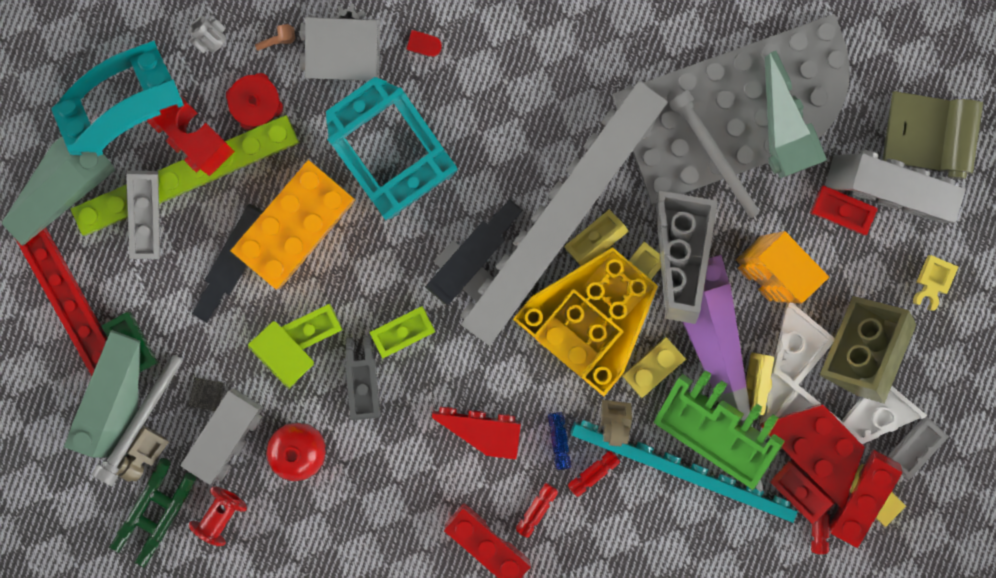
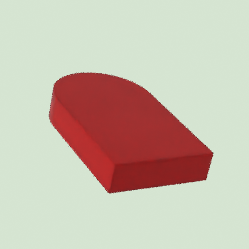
M411 30L406 50L428 57H436L442 50V44L435 36Z

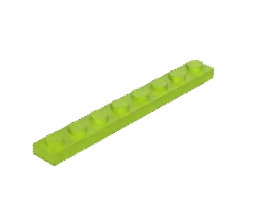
M285 115L225 141L235 152L210 176L201 169L196 173L184 160L158 170L159 204L299 144L300 142L289 117ZM127 184L71 208L82 236L90 235L128 218Z

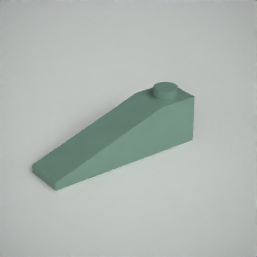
M777 51L770 52L765 57L768 138L771 155L768 161L773 173H778L779 178H783L827 161L812 123L805 124L803 120L802 110L804 106L800 98L797 99L795 95L791 96L789 92L792 90V83Z
M63 137L59 138L51 145L2 221L3 226L22 246L25 245L116 171L104 154L97 156L96 152H81L82 155H70Z
M113 330L110 331L74 418L64 448L92 458H109L138 412L140 340Z

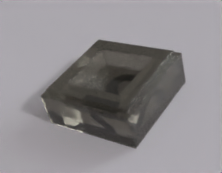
M194 377L189 406L216 411L222 401L225 382Z

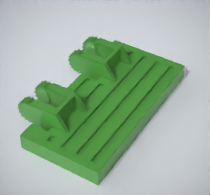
M706 370L703 372L691 393L688 389L693 380L682 374L676 381L653 423L754 490L785 442L775 434L772 435L768 443L764 442L779 418L773 414L765 422L762 431H758L752 425L761 414L762 406L756 404L743 425L740 426L738 424L744 414L724 400L714 409L727 387L725 382L721 380L713 389L710 398H708L701 392L710 380V372Z

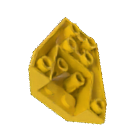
M612 247L531 296L513 320L602 396H605L625 371L658 285Z

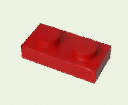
M821 186L810 214L862 236H867L878 208L829 187Z
M793 460L789 461L770 481L812 524H815L836 503Z

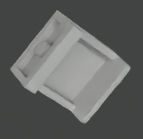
M305 17V23H301L300 38L301 41H305V53L300 55V69L305 71V78L369 81L374 77L379 78L381 19Z

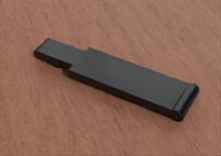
M509 199L500 211L492 216L493 219L488 224L484 220L428 282L425 288L448 306L506 240L501 235L512 226L511 224L523 210Z
M250 203L247 205L204 281L209 283V285L202 292L192 315L208 323L216 308L220 306L224 294H232L247 265L230 250L263 213L262 210Z

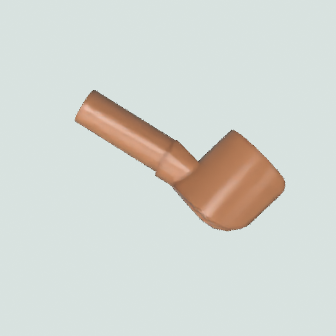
M289 24L277 26L278 36H273L255 44L257 51L274 44L293 43L295 40L294 27H291Z

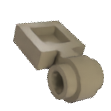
M602 400L601 426H604L603 441L609 442V445L620 447L622 444H628L632 423L631 403Z
M143 425L127 450V453L130 455L124 456L117 467L119 469L117 472L118 477L128 482L139 480L144 472L142 463L145 462L152 466L169 443L167 438Z

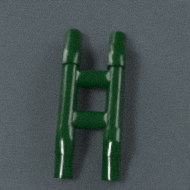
M166 458L159 460L132 511L108 547L112 551L119 553L136 526L150 533L151 536L134 561L136 565L145 568L159 547L164 535L186 501L196 481L194 474L186 473L173 498L158 491L157 489L162 484L171 465V462ZM151 500L166 509L158 524L143 516Z

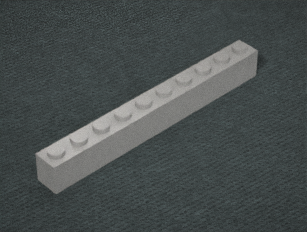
M638 81L634 87L630 84L626 87L618 98L623 101L617 111L611 108L601 123L605 125V128L599 136L596 133L591 135L583 146L588 150L581 160L575 157L567 168L566 172L570 176L564 184L560 181L556 183L548 194L552 198L551 202L546 208L540 205L531 217V220L535 222L529 232L523 229L515 239L513 244L517 246L516 250L511 256L506 253L495 267L499 270L497 276L493 281L490 278L485 280L478 290V293L482 295L476 304L469 302L460 316L464 319L461 325L489 346L668 103L667 100L641 81Z

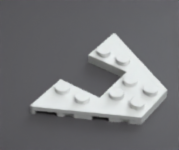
M793 303L786 304L771 374L772 388L768 393L765 414L761 415L760 424L767 421L773 414L781 418L787 414L800 412L808 407L821 404L800 387L799 384L831 347L835 338ZM892 386L885 404L861 397L842 421L838 417L836 418L861 444H864L884 433L895 431L898 427L920 418L923 419L927 415Z

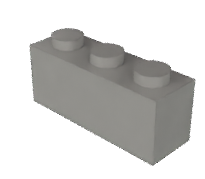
M236 389L229 390L180 466L209 485L217 481V479L222 481L231 468L227 463L233 454L238 456L247 443L244 440L245 435L249 429L254 432L263 418L260 412L264 407Z

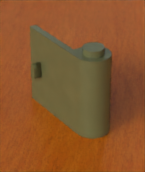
M893 91L882 160L894 159L905 163V166L948 172L949 178L966 179L968 174H973L984 103L970 99L950 101Z

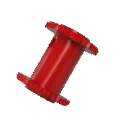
M214 486L211 487L210 493L215 499L201 522L190 521L188 526L203 541L220 547L226 543L224 537L220 534L235 510L245 512L247 505L234 493Z

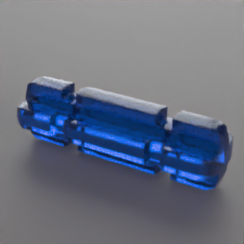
M553 412L548 415L549 426H552L550 434L553 454H556V457H554L555 468L557 470H566L571 467L570 456L567 455L569 447L566 428H563L565 424L564 414L562 412Z

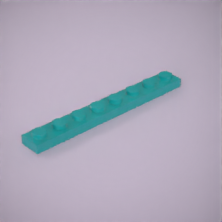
M584 419L581 424L574 421L570 431L574 437L794 523L798 512L790 507V501L774 495V498L770 499L763 496V490L760 492L756 487L752 490L748 486H746V489L735 485L736 479L721 473L718 478L708 474V468L696 463H692L691 467L680 463L682 458L665 452L664 456L653 453L654 447L640 441L636 445L628 443L622 444L621 447L609 445V442L603 441V432L598 431L599 425Z

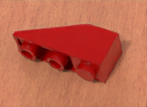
M443 406L439 407V411H433L432 418L486 456L517 460L521 421H516L515 415L498 414V418L486 417V412L469 410L468 415L458 414L456 408Z

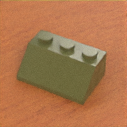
M852 296L821 370V377L856 396L885 404L917 325L910 311Z

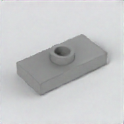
M925 417L914 426L887 457L900 463L903 471L902 475L910 480L949 436L928 417Z

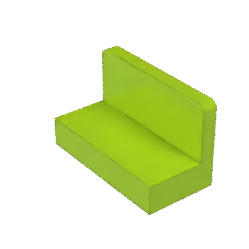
M275 321L248 344V348L288 390L314 365V361Z

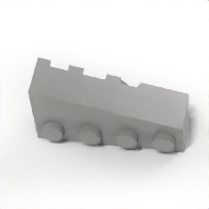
M861 150L860 154L833 156L825 183L826 187L833 190H849L848 196L857 199L862 198L875 201L878 198L877 204L885 207L901 209L903 206V212L935 222L956 223L966 189L956 186L955 180L938 176L937 179L932 178L927 170L920 168L906 169L904 168L905 163L894 159L880 160L878 159L879 154L868 150Z
M658 191L655 206L665 317L670 320L696 324L701 309L718 201Z

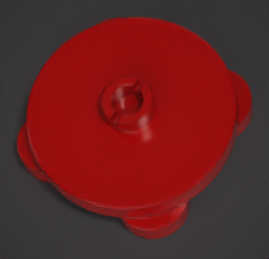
M264 73L244 76L238 79L226 91L229 111L245 130L250 131L267 124L274 117H278L283 113L284 106L280 101L279 93L273 83L270 82L269 77Z

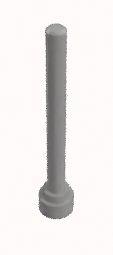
M687 89L668 102L674 112L677 111L680 116L683 114L750 218L759 214V209L693 109L695 106L692 102L694 97Z
M172 355L108 460H103L101 465L97 464L91 474L92 476L113 486L118 478L117 472L119 469L117 467L183 362L180 357Z

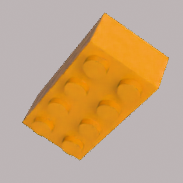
M307 160L230 251L276 290L281 289L356 199L312 161Z
M786 231L761 235L736 259L740 264L738 270L749 281L754 279L761 286L758 291L769 302L774 300L775 302L802 304L829 278Z

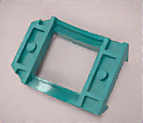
M155 40L116 54L96 65L79 78L51 110L70 155H82L81 152H96L97 156L103 155L102 150L123 132L143 121L161 115L159 110L177 104L178 108L184 105L175 82L172 80L157 49ZM132 67L143 91L117 103L91 124L81 99L104 80Z
M374 77L326 111V124L328 125L327 140L352 172L385 221L400 215L399 212L446 179L449 180L458 171L457 166L401 87ZM394 103L428 154L381 187L345 137Z

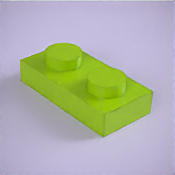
M327 304L281 327L302 350L343 330L331 304Z
M421 306L369 333L383 359L436 331L424 307Z

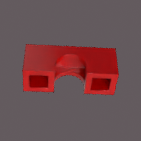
M180 95L184 106L178 108L177 104L159 110L161 115L148 119L147 122L159 134L164 131L169 136L165 141L177 153L182 150L187 155L184 161L196 173L201 169L210 176L235 151L207 123L196 132L187 133V125L197 112Z
M874 449L872 450L859 472V479L854 491L846 501L845 506L838 508L830 522V533L858 549L903 473L900 463Z
M465 503L461 505L444 526L446 534L497 578H522L531 568L529 558L509 541L505 542L487 526L486 521Z

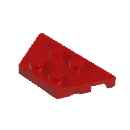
M823 404L811 406L806 410L793 412L779 418L769 436L772 437L775 434L783 439L785 442L781 448L840 508H843L865 447ZM762 422L759 425L762 429L764 428L765 422Z

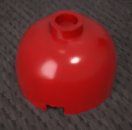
M299 422L287 423L276 430L269 439L266 451L268 464L272 471L284 480L293 482L307 480L315 475L324 464L326 457L325 440L320 432L310 424Z

